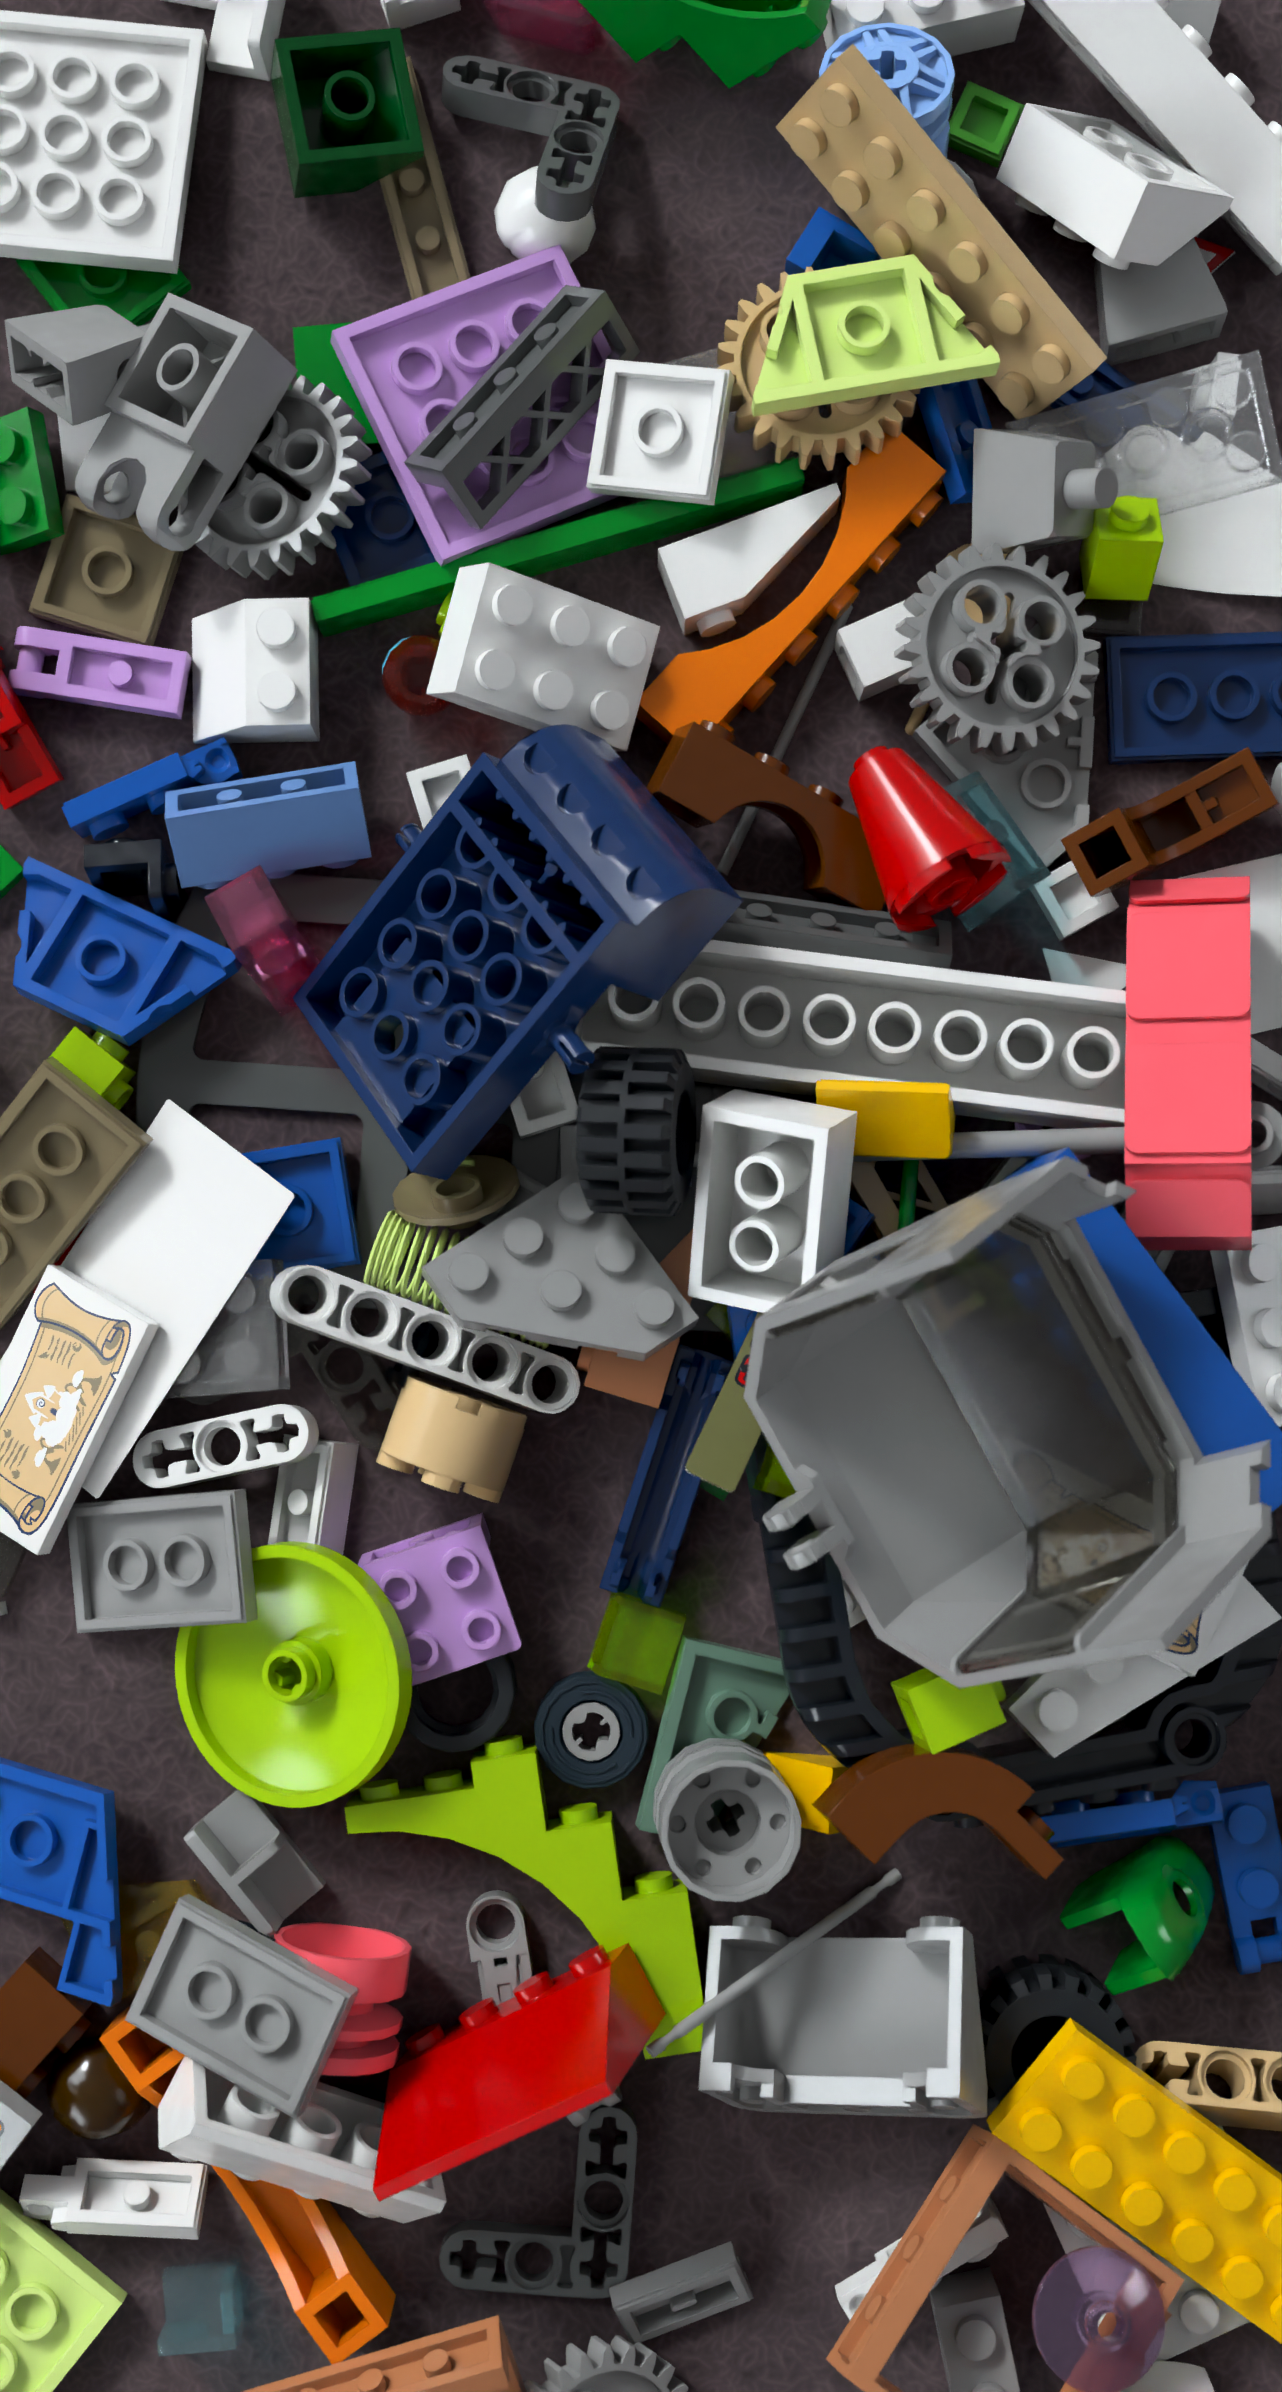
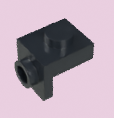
M120 837L110 839L102 844L84 845V869L92 886L116 897L148 894L156 915L174 923V901L183 900L184 888H181L176 864L170 863L161 839L136 841L131 838Z

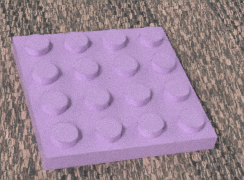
M561 245L553 246L332 330L331 344L430 550L440 566L484 547L521 537L619 497L616 495L591 493L586 487L600 397L482 529L473 528L468 525L444 488L417 482L404 463L565 285L581 287ZM601 329L592 338L589 366L599 367L612 352ZM562 372L553 381L549 410L559 411L569 400L571 373ZM521 417L511 428L509 455H520L529 445L530 417ZM480 462L463 481L476 501L489 489L491 463Z

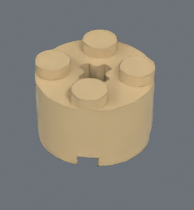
M408 1375L404 1387L401 1388L376 1462L407 1474H413L415 1466H418V1473L423 1475L421 1481L426 1484L458 1494L462 1482H465L463 1492L490 1502L499 1503L525 1430L526 1415L499 1404L451 1390L452 1388Z

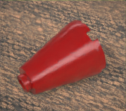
M878 746L868 750L856 760L853 766L855 771L850 776L848 785L890 917L898 930L911 933L933 928L937 925L931 916L948 907L956 917L989 895L1004 879L1007 870L1002 861L1011 862V856L1004 845L902 748L887 749L886 746Z

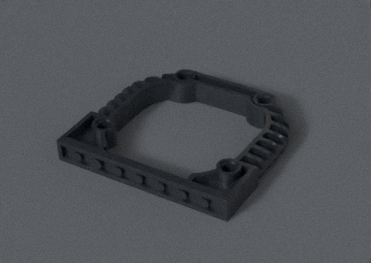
M1217 1286L1178 1292L1232 1364ZM1049 1314L942 1331L962 1369L981 1366L980 1353L1001 1349L1004 1351L1005 1361L1044 1355L1042 1343L1057 1340L1053 1332L1057 1324ZM748 1364L740 1365L741 1371L747 1373ZM762 1431L745 1469L753 1518L760 1526L786 1685L793 1705L811 1735L831 1756L847 1768H850L874 1753L891 1747L913 1744L914 1741L909 1728L896 1730L870 1701L855 1661L841 1572L830 1552L825 1553L818 1561L799 1570H790L783 1557L784 1553L797 1541L817 1530L809 1514L802 1516V1519H799L792 1527L777 1532H769L762 1519L763 1515L770 1511L778 1502L796 1493ZM1274 1510L1271 1513V1537L1249 1560L1243 1576L1282 1617V1546L1280 1539H1278L1274 1517L1276 1512ZM1282 1619L1200 1668L1195 1676H1187L1126 1714L1124 1720L1112 1722L1055 1758L1046 1755L1031 1738L979 1748L965 1740L954 1746L974 1752L1009 1770L1035 1791L1017 1812L1026 1805L1037 1815L1046 1814L1056 1810L1055 1801L1078 1796L1081 1803L1107 1802L1119 1797V1788L1141 1785L1143 1791H1163L1176 1788L1181 1785V1776L1209 1770L1222 1759L1227 1747L1225 1727L1235 1723L1251 1708L1249 1703L1276 1668L1279 1661L1277 1656L1282 1644ZM1190 1720L1193 1727L1192 1739L1185 1748L1177 1750L1175 1744L1176 1730L1184 1721ZM948 1812L927 1817L935 1822L953 1821L956 1828L984 1826L975 1816L964 1813Z

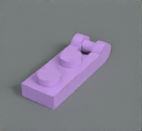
M17 627L14 648L19 650L17 668L10 670L8 681L16 695L40 699L49 698L174 719L182 718L192 660L188 652L35 627ZM45 656H58L55 675L42 673Z

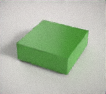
M968 81L949 122L948 147L998 168L1025 105Z

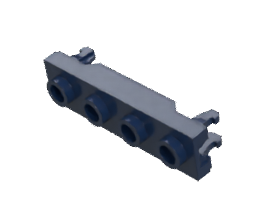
M681 1342L679 1343L599 1588L613 1593L622 1592L640 1598L648 1605L657 1608L661 1607L703 1480L687 1472L685 1466L730 1372L729 1366L734 1364V1360Z

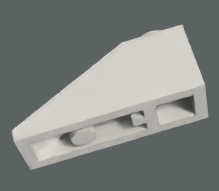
M837 483L658 548V569L683 634L687 635L699 630L701 637H710L733 627L736 624L734 617L743 614L835 516L841 497Z

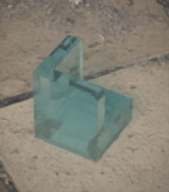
M241 2260L167 2266L162 2273L166 2322L157 2339L158 2356L236 2350L245 2328Z

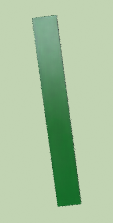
M788 458L781 463H771L718 479L714 505L648 499L484 547L443 566H440L438 562H433L320 595L310 601L318 627L323 638L443 603L448 593L454 590L460 567L490 562L524 576L533 577L775 506L802 496L805 477L803 470L800 469L799 458Z

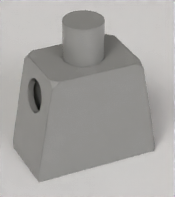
M1192 238L1158 266L1131 262L1127 270H1121L1108 266L1096 259L1094 277L1101 350L1108 357L1105 362L1110 366L1168 352L1220 336L1228 310L1195 238Z
M91 305L6 319L4 321L12 382L72 426L108 414L112 411L104 403L150 324L136 326L104 305Z
M974 429L972 545L975 546L980 554L993 542H999L1003 554H1008L1019 545L1025 546V552L1087 538L1093 530L1094 509L1109 508L1114 504L1118 494L1117 476L1109 467L1095 468V447L1091 441L1025 430Z

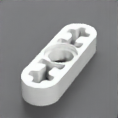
M287 1404L271 1405L152 1431L143 1436L137 1443L133 1452V1467L138 1478L150 1487H183L302 1461L314 1451L318 1442L319 1429L315 1418L305 1408ZM283 1417L287 1424L298 1426L299 1436L289 1440L290 1450H288L285 1443H258L256 1433H268L281 1429L283 1427ZM255 1421L254 1427L252 1428L251 1422ZM224 1428L232 1429L238 1435L241 1444L238 1457L228 1465L218 1463L211 1452L213 1437ZM162 1443L166 1450L184 1451L193 1449L195 1460L172 1463L168 1466V1473L166 1469L154 1468L153 1457L162 1454Z

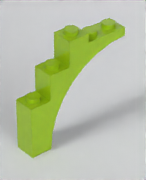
M522 1735L499 1736L485 1742V1751L474 1752L470 1762L472 1779L463 1780L461 1770L439 1771L425 1775L423 1777L424 1786L399 1789L398 1780L396 1779L378 1780L365 1783L359 1788L360 1795L350 1797L344 1807L348 1834L400 1831L451 1839L495 1855L542 1883L581 1919L597 1943L603 1945L607 1953L629 1943L666 2013L643 2048L645 2059H652L646 2049L648 2044L657 2038L664 2037L672 2031L676 2024L704 2005L689 1894L686 1885L680 1879L673 1880L671 1871L662 1870L639 1874L634 1877L635 1886L623 1887L612 1810L598 1812L596 1803H578L560 1808V1818L548 1820L539 1752L535 1743L523 1745ZM703 2023L682 2038L675 2039L667 2045L663 2052L654 2058L701 2051Z

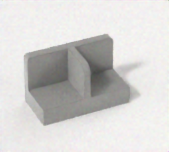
M238 1789L199 1820L184 1836L188 1846L256 1930L269 1937L278 1931L284 1919L326 1884L323 1877L262 1802L242 1793Z

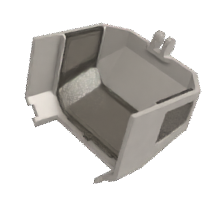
M1067 1156L994 1184L847 1256L835 1260L755 1319L744 1399L796 1491L793 1495L778 1502L770 1511L763 1515L762 1519L769 1532L786 1530L795 1525L799 1519H802V1516L809 1514L817 1530L797 1541L784 1553L783 1557L790 1570H799L811 1565L823 1557L825 1553L830 1552L876 1637L958 1688L1167 1651L1271 1537V1506L1260 1503L1259 1471L1271 1468V1439L1203 1456L1075 1219L1127 1200L1136 1190L1118 1181L1105 1185L1088 1176V1166Z

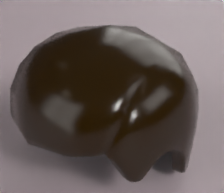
M101 2036L76 2041L65 2054L59 2056L55 2060L47 2084L48 2103L53 2109L54 2117L74 2135L85 2139H107L133 2128L151 2107V2103L136 2092L99 2040Z

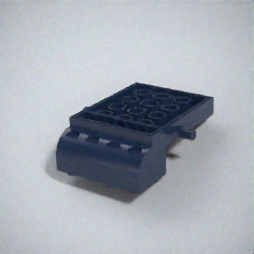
M554 725L533 732L516 743L501 759L483 752L422 832L415 823H409L401 827L400 830L404 835L397 833L395 841L404 850V855L292 998L413 1173L448 1180L555 1051L572 1074H580L586 1071L589 1066L585 1062L593 1064L595 1055L578 1036L576 1027L609 985H614L659 1002L743 902L740 896L607 741L577 726ZM402 1023L404 1029L403 1039L400 1046L394 1051V1031Z

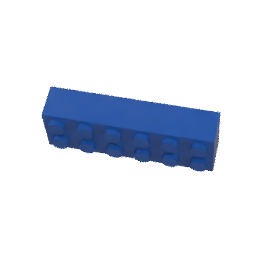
M1067 1147L1027 1160L1002 1181L1066 1156L1078 1162L1080 1161L1071 1149ZM1113 1205L1075 1218L1203 1456L1271 1439V1468L1259 1471L1260 1503L1271 1506L1272 1513L1282 1504L1281 1429ZM999 1227L986 1237L983 1243L997 1255L1003 1252L1018 1272L1014 1276V1282L1019 1291L1035 1307L1040 1308L1043 1306L1057 1324L1053 1332L1059 1344L1075 1360L1080 1361L1083 1359L1097 1377V1380L1093 1382V1386L1098 1396L1112 1411L1118 1414L1121 1413L1119 1406L1029 1240ZM1133 1435V1440H1134L1136 1446H1137L1138 1449L1141 1451V1453L1145 1456V1454H1144V1452L1142 1451V1449H1141V1447H1140L1138 1441L1136 1440L1135 1436Z

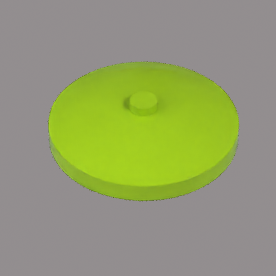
M298 1541L277 1542L251 1548L258 1619L247 1623L180 1627L175 1651V1680L180 1708L191 1737L207 1762L222 1778L242 1793L258 1801L280 1807L305 1808L333 1801L360 1788L371 1780L390 1759L404 1732L410 1711L412 1667L408 1643L395 1609L378 1584L361 1567L342 1554L324 1546Z

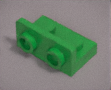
M28 406L0 417V555L16 553L65 535L44 414Z

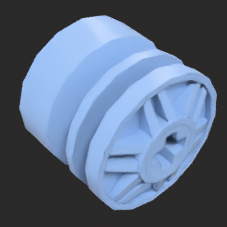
M889 22L861 26L840 36L825 52L819 70V77L840 54L854 44L947 159L950 132L948 119L952 109L955 71L950 53L938 39L914 26Z

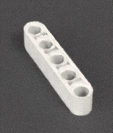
M311 1265L286 1268L276 1276L271 1284L269 1295L271 1306L276 1314L288 1323L524 1409L555 1414L569 1408L579 1394L580 1380L578 1372L572 1363L563 1357L488 1329L482 1332L458 1327L453 1318L448 1314L327 1269ZM301 1276H306L313 1280L319 1291L316 1306L304 1314L295 1311L290 1305L288 1298L291 1284ZM363 1299L373 1302L380 1316L376 1329L366 1336L356 1333L350 1320L353 1307ZM427 1321L438 1331L439 1343L433 1354L422 1358L414 1351L411 1341L416 1327ZM488 1344L495 1350L498 1363L494 1373L487 1379L482 1380L473 1371L472 1359L479 1347ZM543 1366H547L554 1373L556 1384L552 1395L546 1400L540 1401L533 1393L532 1379L536 1371Z

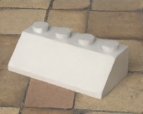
M184 2055L158 2106L159 2149L168 2151L178 2159L186 2162H204L230 2170L240 2178L248 2181H266L292 2189L307 2199H325L351 2207L366 2217H383L403 2224L441 2213L447 2202L442 2174H438L380 2202L378 2201L372 2188L385 2103L318 2082L305 2112L297 2119H294Z

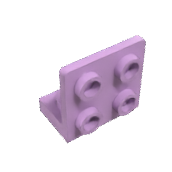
M483 1513L364 1553L359 1560L358 1566L385 1593L403 1627L411 1658L412 1686L516 1651L521 1647L522 1640L489 1548L491 1536Z

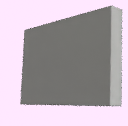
M246 1489L73 1504L67 1516L77 1633L247 1623L258 1619Z
M187 1894L180 1897L176 1903L125 2021L297 2119L305 2112L359 1989L196 1897Z

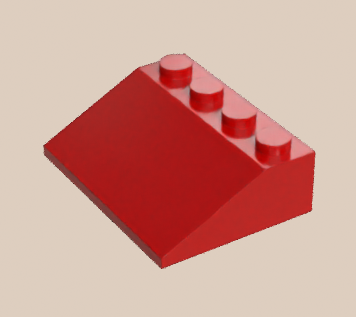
M629 1943L608 1953L603 1945L595 1946L574 1958L568 1964L570 1971L551 1979L547 1971L534 1975L513 1990L515 1997L499 2005L496 2004L493 1997L484 1999L465 2010L458 2017L461 2023L444 2031L439 2023L432 2024L417 2032L405 2042L408 2051L389 2073L372 2188L379 2202L614 2093L666 2015Z

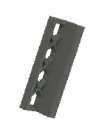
M565 285L404 462L417 482L444 488L470 527L482 529L599 399L606 359L599 367L589 366L592 338L603 327L615 348L606 359L633 361L640 353L638 346L605 290ZM562 372L571 373L569 400L559 411L549 410L553 381ZM521 417H530L529 445L520 455H509L511 428ZM480 462L491 463L489 489L476 501L463 481Z
M740 890L734 891L743 902L711 939L945 969L950 968L952 959L951 921L933 919L937 926L924 931L907 933L898 930L889 912L863 910L856 907Z

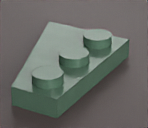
M685 1635L682 1636L635 1822L639 1830L658 1834L653 1819L654 1789L665 1765L685 1747L709 1738L738 1739L756 1748L762 1738L766 1739L779 1719L776 1716L789 1696L781 1658ZM722 1799L716 1800L711 1804L714 1816H719L725 1806Z

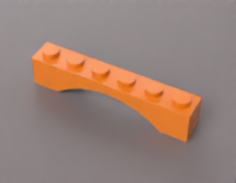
M902 432L898 438L884 433L882 452L879 454L871 451L866 446L860 453L859 464L853 465L851 463L847 467L842 486L841 518L836 537L822 566L803 592L774 619L742 638L711 649L678 654L642 693L636 717L668 745L676 729L692 722L700 725L702 720L716 723L733 734L735 730L728 725L744 706L751 713L760 707L777 684L770 677L786 660L792 666H796L807 655L818 640V636L812 631L825 616L829 614L834 620H837L852 605L860 593V590L854 584L869 568L876 574H879L891 562L902 546L896 538L909 523L912 522L916 527L920 528L935 513L944 499L938 494V491L940 490L946 470Z
M130 2005L113 2019L99 2040L136 2092L158 2108L184 2054L125 2021L131 2007ZM211 2165L246 2214L264 2245L283 2283L295 2314L331 2364L344 2361L388 2328L396 2294L328 2200L321 2198L316 2200L307 2199L292 2189L262 2180L248 2181L240 2178L230 2170Z

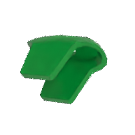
M1171 1835L1157 1836L1140 1849L1099 1870L1076 1886L1059 1919L1066 1929H1071L1123 1910L1128 1923L1138 1939L1119 1952L1104 1982L1110 1993L1117 1995L1165 1978L1171 1981L1174 1980L1205 1932L1212 1910L1215 1890L1203 1860L1189 1845ZM1173 1882L1177 1883L1187 1896L1190 1910L1186 1913L1176 1901L1173 1892Z

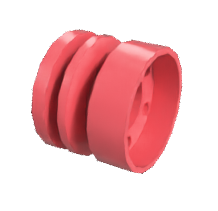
M324 1922L299 1923L279 1928L274 1934L276 1943L359 1989L321 2075L362 2076L378 2074L393 2068L398 2060L400 2045L394 2035L398 2034L402 2027L403 2016L397 2008L386 2002L403 1997L407 1990L412 1951L411 1945L397 1935L372 1928Z

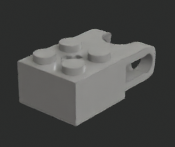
M168 292L104 403L112 412L82 462L75 479L76 492L81 502L87 509L106 518L116 520L129 518L136 511L140 527L154 543L171 551L188 550L201 537L298 370L255 329ZM119 472L112 489L108 494L104 495L106 479L110 475ZM178 504L176 521L169 526V516Z

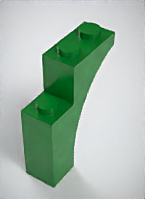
M832 0L578 1L636 63L657 49L661 52L669 50L682 37L730 89L751 75L755 78L764 75L774 66L778 58L794 48L806 49L816 42L827 27L828 20L826 16Z

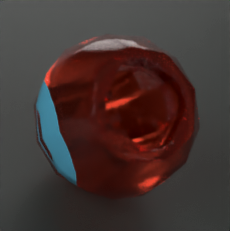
M413 635L400 640L388 651L382 665V684L387 697L398 709L412 716L429 717L444 711L451 704V702L426 694L427 687L421 688V694L409 688L429 684L440 643L439 639L431 635Z

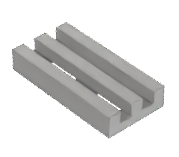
M731 2241L609 2287L613 2309L631 2344L641 2343L743 2304L754 2298L746 2272L743 2271L739 2257L736 2256L735 2248Z

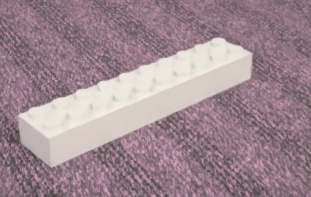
M710 940L659 1002L610 984L576 1027V1033L593 1053L600 1046L682 1049L696 1082L816 1097V1082L821 1081V1079L950 1084L955 1115L1065 1129L1124 1127L1126 991Z

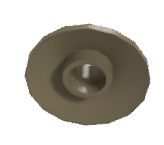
M468 1155L476 1160L475 1167L459 1166L448 1180L412 1172L399 1182L392 1194L395 1212L407 1222L424 1226H446L449 1229L456 1230L469 1228L477 1224L483 1216L497 1211L513 1199L520 1186L517 1169L503 1158L489 1155Z

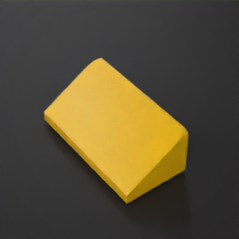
M823 1079L816 1082L817 1104L858 1112L853 1156L950 1158L956 1118L950 1084Z

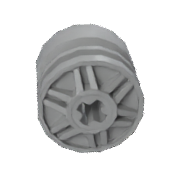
M709 1738L685 1747L665 1765L654 1789L653 1819L669 1867L688 1889L713 1901L742 1902L768 1892L788 1874L800 1849L802 1819L791 1790L784 1782L778 1769L761 1750L738 1739ZM722 1799L727 1806H730L733 1814L730 1820L722 1822L717 1815L714 1816L711 1804L716 1800Z

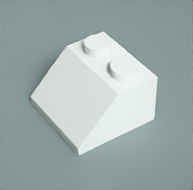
M309 598L243 599L192 618L194 744H209L225 737L228 743L319 741L318 624Z

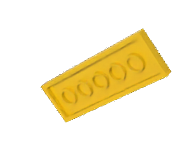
M1069 2018L986 2119L992 2134L1282 2344V2174L1072 2018Z

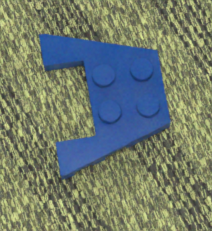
M0 1757V1898L73 1921V1928L57 1990L111 2007L121 2002L123 1995L114 1791Z

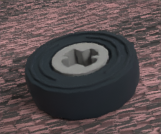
M599 1670L575 1672L556 1682L541 1699L534 1721L535 1746L545 1766L563 1782L584 1789L608 1787L627 1777L642 1760L649 1739L647 1711L638 1693L620 1677ZM594 1712L602 1715L600 1725L608 1722L610 1733L609 1736H599L596 1746H586L581 1743L583 1741V1734L575 1737L573 1725L574 1723H584L587 1713Z

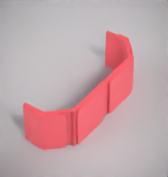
M1250 876L1130 881L1126 940L1124 1165L1125 1185L1136 1190V1192L1125 1200L1126 1224L1146 1250H1252Z

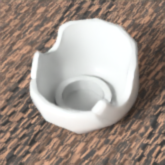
M538 166L532 167L508 180L494 212L498 236L504 246L510 249L516 258L522 259L553 246L561 245L570 264L588 250L596 230L593 207H591L585 217L570 222L556 221L545 217L534 204ZM563 180L562 187L568 188L571 182Z

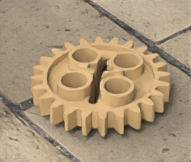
M806 267L805 272L814 271L812 267ZM786 272L780 273L778 292L775 293L768 286L760 283L757 285V305L743 299L738 302V321L726 320L724 328V341L726 342L718 343L717 364L721 366L717 367V369L730 370L734 375L729 412L737 411L735 414L734 430L736 433L755 428L752 448L756 451L763 448L770 441L776 444L775 462L781 463L790 451L799 453L800 469L806 470L812 455H821L827 471L833 470L836 453L843 452L853 465L859 464L862 444L876 454L882 452L884 433L898 438L901 434L903 417H912L917 399L915 394H920L921 388L826 404L830 415L828 418L820 416L818 406L753 417L751 409L756 384H758L767 345L776 321L788 275Z

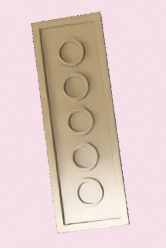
M854 44L848 47L779 122L776 129L790 144L794 153L804 161L828 190L837 205L847 213L870 241L879 256L883 259L914 254L933 276L936 288L941 293L950 296L964 312L963 324L984 349L992 345L997 351L1000 359L997 374L984 377L983 380L997 395L1002 405L1011 412L1022 426L1092 374L1108 357Z

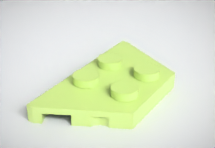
M914 254L787 275L758 384H756L751 406L752 414L755 417L995 376L1000 365L999 354L992 345L984 349L963 324L964 312L950 296L941 293L936 288L933 276Z

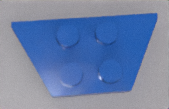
M28 856L23 864V876L27 881L25 910H19L17 934L21 939V949L15 956L13 986L20 995L127 1046L132 1045L236 974L243 965L239 953Z

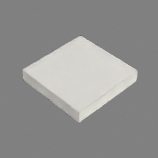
M606 359L586 485L590 492L714 505L734 383L732 372L726 369Z

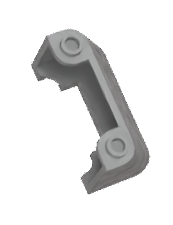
M759 1916L733 1917L732 1926H710L705 2003L797 1937H787L781 1932L772 1930L771 1920ZM925 1916L920 1918V1927L911 1928L906 1931V1938L820 1937L703 2022L699 2090L731 2106L762 2112L970 2119L987 2117L988 2084L972 1933L966 1928L960 1927V1920L956 1918Z

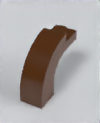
M1246 747L1152 799L1130 808L1118 807L1062 838L1061 842L1090 897H1098L1129 885L1131 880H1140L1224 837V834L1278 806L1280 803L1251 749Z
M915 1743L891 1747L874 1753L843 1772L812 1804L858 1852L874 1865L911 1826L929 1816L948 1812L964 1813L978 1818L1025 1867L1045 1880L1064 1860L1047 1843L1055 1834L1052 1829L1026 1805L1017 1812L1035 1791L1009 1770L974 1752L952 1746L934 1755Z

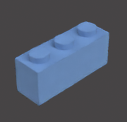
M355 761L165 791V822L181 888L198 886L203 889H217L230 884L235 879L260 875L267 879H278L291 875L296 869L321 865L333 869L345 868L355 864L359 859L372 857Z

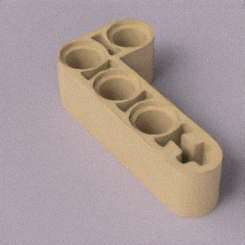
M1168 2041L1148 2042L1136 2051V2067L1143 2072L1146 2069L1152 2070V2076L1155 2081L1166 2084L1164 2087L1213 2124L1282 2131V2101L1277 2098L1271 2085V2081L1274 2079L1282 2081V2052ZM1185 2072L1186 2076L1184 2080L1179 2079ZM1212 2073L1222 2077L1230 2087L1231 2099H1224L1214 2094L1207 2085L1206 2074Z

